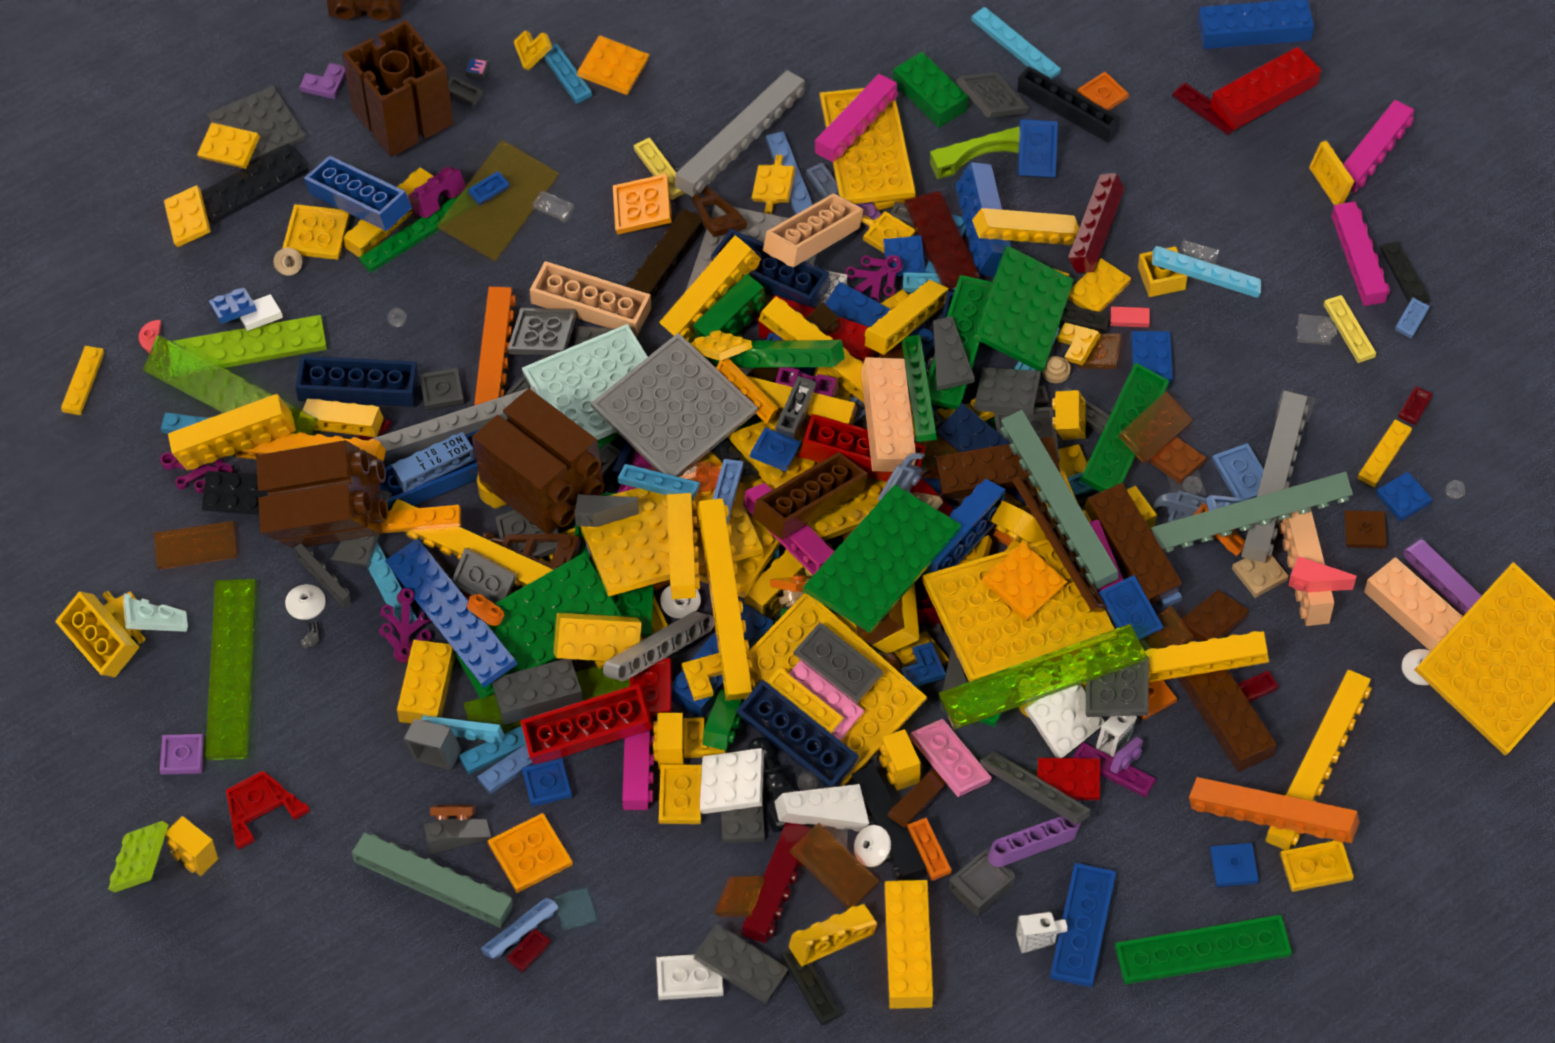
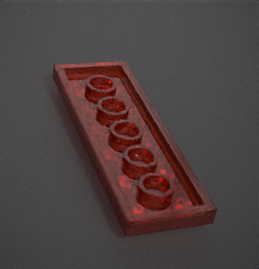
M940 190L905 200L904 205L918 236L922 238V244L940 284L952 289L956 288L960 275L980 279V275Z

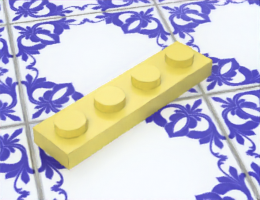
M650 138L634 145V151L653 176L667 174L671 200L685 194V192L675 187L676 172Z
M1340 295L1325 300V309L1357 363L1375 358L1376 352L1343 296Z

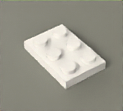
M694 955L656 957L659 1000L723 996L722 976L694 960Z

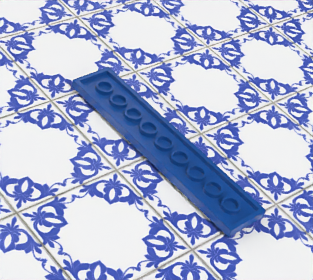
M419 539L412 541L385 560L403 586L413 591L414 600L483 688L517 665L515 659L487 624L468 610V600Z

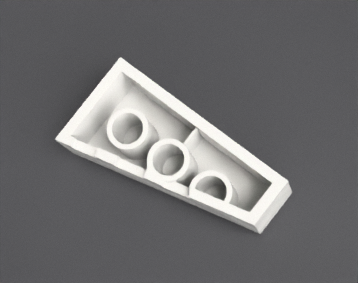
M860 784L782 793L775 800L780 822L803 825L808 823L819 827L831 826L842 830L845 828L853 829V831L858 832L869 824Z

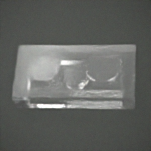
M541 191L532 203L534 209L563 222L567 221L575 209L574 204L545 191Z

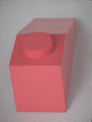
M1298 556L1288 586L1305 592L1353 590L1357 576Z

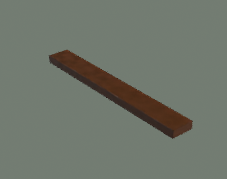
M1016 477L1012 480L1091 612H1103L1107 609L1105 603L1094 585H1090L1085 576L1086 572L1083 568L1079 567L1075 554L1069 550L1066 539L1059 533L1055 521L1049 516L1047 508L1039 499L1035 488L1031 485L1028 478Z

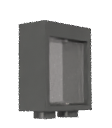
M986 849L949 879V890L977 917L1010 891L1015 884L1013 871L1008 867H995L991 865L988 861L989 852Z

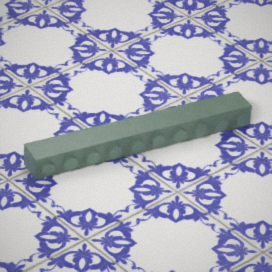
M1023 410L1002 419V428H1000L1004 439H1009L1011 443L1009 447L1012 453L1019 456V464L1022 470H1027L1029 473L1028 479L1033 487L1036 486L1039 490L1037 492L1039 499L1042 503L1046 502L1049 507L1047 508L1051 519H1056L1059 533L1066 536V544L1071 552L1074 551L1076 553V561L1079 567H1084L1086 570L1085 576L1090 585L1094 584L1096 589H1099L1117 580L1118 570Z
M1342 472L1151 527V531L1163 552L1169 553L1174 551L1176 546L1181 545L1182 548L1193 546V542L1201 540L1204 543L1213 540L1212 536L1218 534L1221 537L1233 534L1232 530L1240 528V532L1252 529L1251 525L1259 523L1260 526L1272 523L1271 519L1279 517V521L1291 518V513L1298 512L1299 515L1311 512L1310 508L1318 506V509L1329 507V503L1337 501L1338 504L1350 501L1349 497L1353 493L1347 472Z

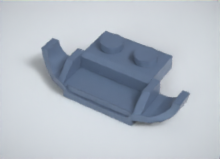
M912 453L903 460L902 464L897 465L877 500L880 501L894 484L911 494L910 490L921 479L919 474L922 471L918 466H913L912 462L917 458L923 459L925 454Z
M1178 490V493H1167L1159 496L1152 509L1156 510L1159 506L1169 507L1168 513L1170 516L1168 522L1192 516L1203 503L1207 505V501L1204 497Z

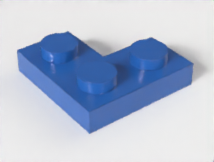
M932 642L913 647L912 652L917 664L900 668V674L915 687L945 679L946 677L945 670Z

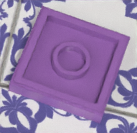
M204 734L162 735L160 774L202 773Z

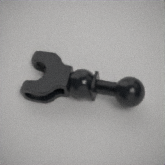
M757 737L749 743L747 750L762 748L764 751L763 786L766 793L770 795L767 820L774 832L783 831L785 822H780L778 819L775 800L782 793L796 791L789 785L788 777L782 773V766H774L771 759L774 753L773 744L765 737Z

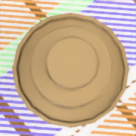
M282 248L275 254L273 263L277 272L289 276L294 275L300 270L302 258L295 249Z
M1050 357L1047 359L1042 375L1050 383H1062L1069 378L1070 364L1062 357Z
M785 590L783 591L784 596L778 599L781 605L786 604V607H789L804 592Z

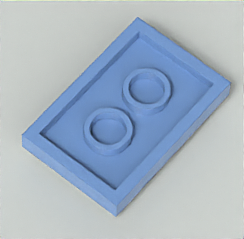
M1248 443L1213 455L1212 461L1233 497L1250 499L1257 497L1264 469Z

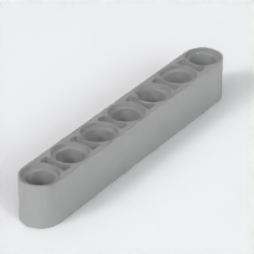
M691 612L607 660L603 667L604 675L608 678L626 681L709 633L714 627V617L701 612Z

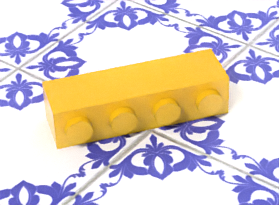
M307 399L300 415L305 429L352 435L358 434L369 437H377L384 420L379 407L374 405L366 406L356 403L323 401L321 399Z

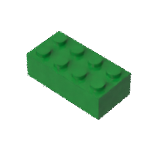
M923 52L918 53L893 69V81L897 82V88L938 128L968 110V95Z
M746 274L693 324L696 338L707 337L711 332L718 330L737 337L739 331L744 326H748L752 322L753 317L758 313L760 314L766 307L767 301L763 286Z

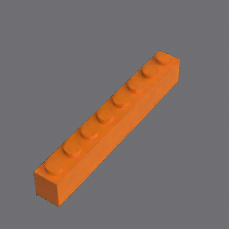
M512 287L488 288L474 406L505 396V390H502V387L506 385L507 375L504 374V370L508 369L509 362L508 358H506V353H509L508 346L510 342H508V338L512 337V326H510V322L514 321L512 307L516 305V295H512Z
M1199 777L1196 778L1189 795L1191 808L1198 812H1209L1221 817H1232L1239 821L1246 820L1258 825L1274 826L1277 829H1288L1299 834H1311L1318 838L1325 837L1338 842L1352 843L1359 825L1358 812L1355 810Z

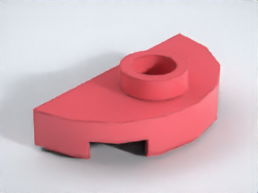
M161 320L151 321L140 330V345L149 354L156 355Z

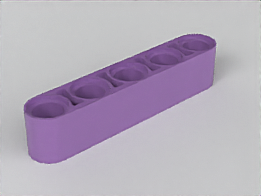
M1419 539L1404 550L1406 560L1463 615L1481 597L1424 540Z
M1060 816L997 839L991 846L988 861L995 867H1002L1075 839L1081 822L1076 825Z

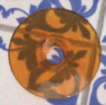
M696 462L684 470L682 478L700 482L698 493L708 492L716 488L721 470L710 462Z

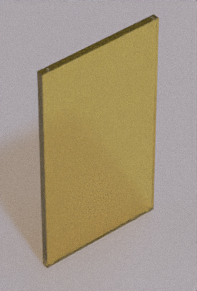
M501 140L437 225V228L496 262L559 173ZM499 171L510 184L509 188L479 206L468 194V189Z

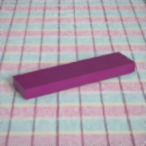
M1084 742L1081 743L1073 758L1100 759L1101 776L1145 798L1156 781V778L1130 765L1127 769H1122L1118 774H1115L1110 770L1114 757Z

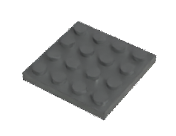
M274 86L207 114L210 123L251 131L260 135L248 165L287 144L294 146L306 140L303 131Z

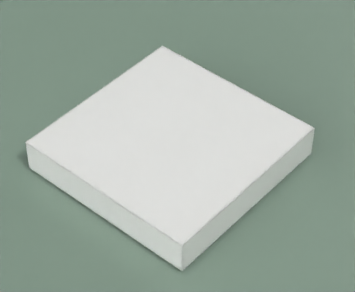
M271 294L253 301L257 311L239 317L247 331L283 318L282 312Z

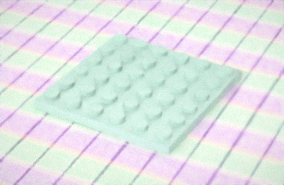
M628 324L527 365L522 368V372L529 385L535 387L540 397L599 440L616 431L591 407V402L644 361L647 355Z

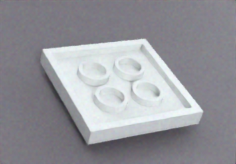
M1068 673L1024 708L1056 758H1063L1105 723L1102 717H1086V692L1073 673Z
M762 748L703 756L700 811L702 814L762 806L764 751Z

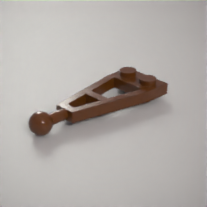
M707 185L701 191L706 197L700 198L698 193L694 197L690 196L704 226L713 237L727 234L730 228L735 231L747 229V222L741 214ZM716 204L727 215L710 219L705 207Z
M485 532L481 535V537L553 570L575 558L582 541L580 537L567 534L505 535L504 539L495 538L490 532ZM558 542L550 564L532 557L536 543ZM512 543H526L524 551L520 552L511 548Z

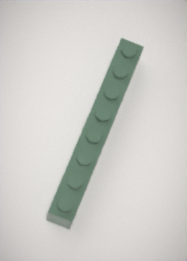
M364 832L352 851L355 863L499 928L503 927L513 910L512 898L508 894L496 892L486 884H478L466 875H458L451 868L438 866L431 859L425 860L420 858L413 851L400 849L395 843L382 841L375 834L369 835Z

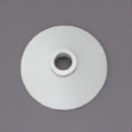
M310 584L293 588L285 600L288 613L300 620H308L318 616L326 604L323 591Z
M668 586L663 591L660 602L666 614L674 618H683L699 609L701 598L698 590H696V598L672 599L671 586Z
M1416 649L1407 653L1403 658L1402 672L1412 683L1429 685L1414 669L1431 651Z
M870 825L862 829L854 843V853L857 860L867 867H876L882 864L888 857L891 849L889 834L884 828L877 825Z

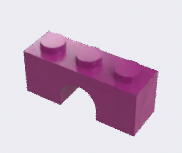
M445 167L440 173L429 178L422 186L415 188L408 195L414 214L427 218L440 209L438 204L440 192L443 196L455 198L467 188L460 170Z
M779 367L775 383L793 387L797 377L800 376L816 382L814 393L837 397L840 386L837 378L821 374L811 376L800 372L799 369Z

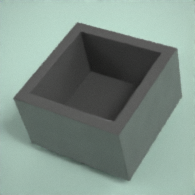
M414 719L404 738L416 762L447 770H452L461 752V748L449 726L433 724L428 720Z

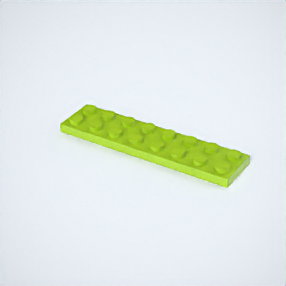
M321 315L265 324L249 331L243 328L169 341L174 377L327 350Z

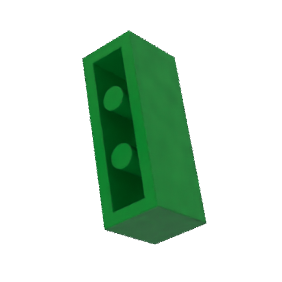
M720 689L704 728V746L727 751L729 743L734 742V730L739 729L741 718L736 710L743 703V699L726 701L725 691Z

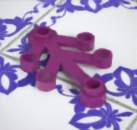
M896 255L888 256L885 260L863 256L861 258V266L863 268H870L871 266L882 268L875 272L848 267L845 271L847 278L850 280L856 277L866 278L854 290L862 293L872 286L870 298L880 303L881 278L888 274L887 285L883 291L886 297L893 296L895 294V274L901 271L903 264L902 260ZM868 259L870 263L865 265L863 261ZM891 263L897 264L895 268H891L889 265ZM851 270L855 272L852 276L848 275V272ZM891 288L893 292L888 294L886 290Z
M171 452L161 455L160 462L164 469H185ZM217 459L214 462L216 467L209 466L206 463L196 469H190L193 472L185 476H179L176 478L175 483L178 489L184 490L188 487L189 482L205 475L206 471L235 473V470L228 463H223L221 459ZM205 479L197 480L194 483L195 491L197 493H204Z
M408 588L402 589L397 594V601L402 605L401 622L393 614L394 609L391 605L386 604L380 609L381 616L386 618L390 624H383L379 628V633L393 646L394 658L400 663H407L413 643L412 641L408 644L409 635L423 624H428L431 621L429 618L428 620L423 619V615H426L423 611L418 619L409 625L410 603L414 600V593ZM404 593H407L410 598H406ZM384 609H388L389 614L385 613ZM392 626H393L394 629L399 633V635H400V642H399V640L392 634V632H393ZM383 628H387L389 633L384 632ZM422 630L415 640L428 642L431 639V633L428 630ZM422 634H425L427 636V639H424L422 637Z

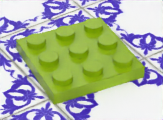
M160 821L127 833L123 837V845L116 858L114 872L110 876L109 890L116 893L151 880L169 824Z

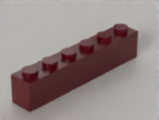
M1117 173L1099 175L1068 256L1076 273L1094 272L1125 189Z
M786 822L743 923L742 936L764 944L767 943L769 937L772 938L776 930L774 924L777 919H781L784 910L782 905L784 901L787 902L791 894L789 888L792 883H796L798 878L797 869L799 866H803L806 857L804 852L806 848L809 849L813 841L810 827Z

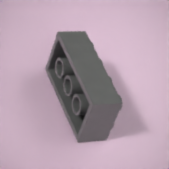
M563 659L504 675L492 682L493 693L503 725L515 723L583 701L582 691L571 659Z

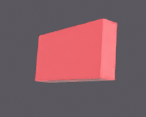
M1111 307L1110 326L1149 328V308Z

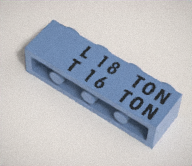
M463 432L454 434L442 442L434 443L431 447L417 451L412 456L400 459L395 464H392L393 475L405 493L475 460L474 450Z

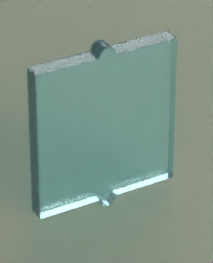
M587 888L573 892L569 890L566 894L553 897L559 907L557 911L563 931L575 927L581 928L582 925L597 921Z

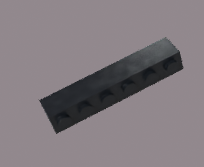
M1028 66L1018 77L1017 92L1105 142L1109 143L1119 132V116L1034 68Z
M875 765L851 773L849 785L860 784L869 821L868 825L880 826L890 836L891 849L886 861L891 862L893 866L892 872L896 880L916 881L926 877V866L907 828L902 827L888 817L889 811L895 805Z

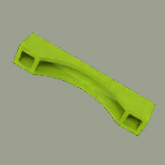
M1019 127L930 151V164L937 180L955 175L966 162L977 156L1002 151L1018 153Z

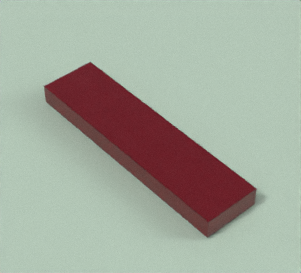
M1184 82L1172 93V97L1228 136L1235 131L1210 107L1211 100Z

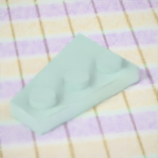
M124 593L123 605L126 629L187 631L186 611L163 604L156 606L150 604L149 600L142 599L139 601L132 599L131 595Z

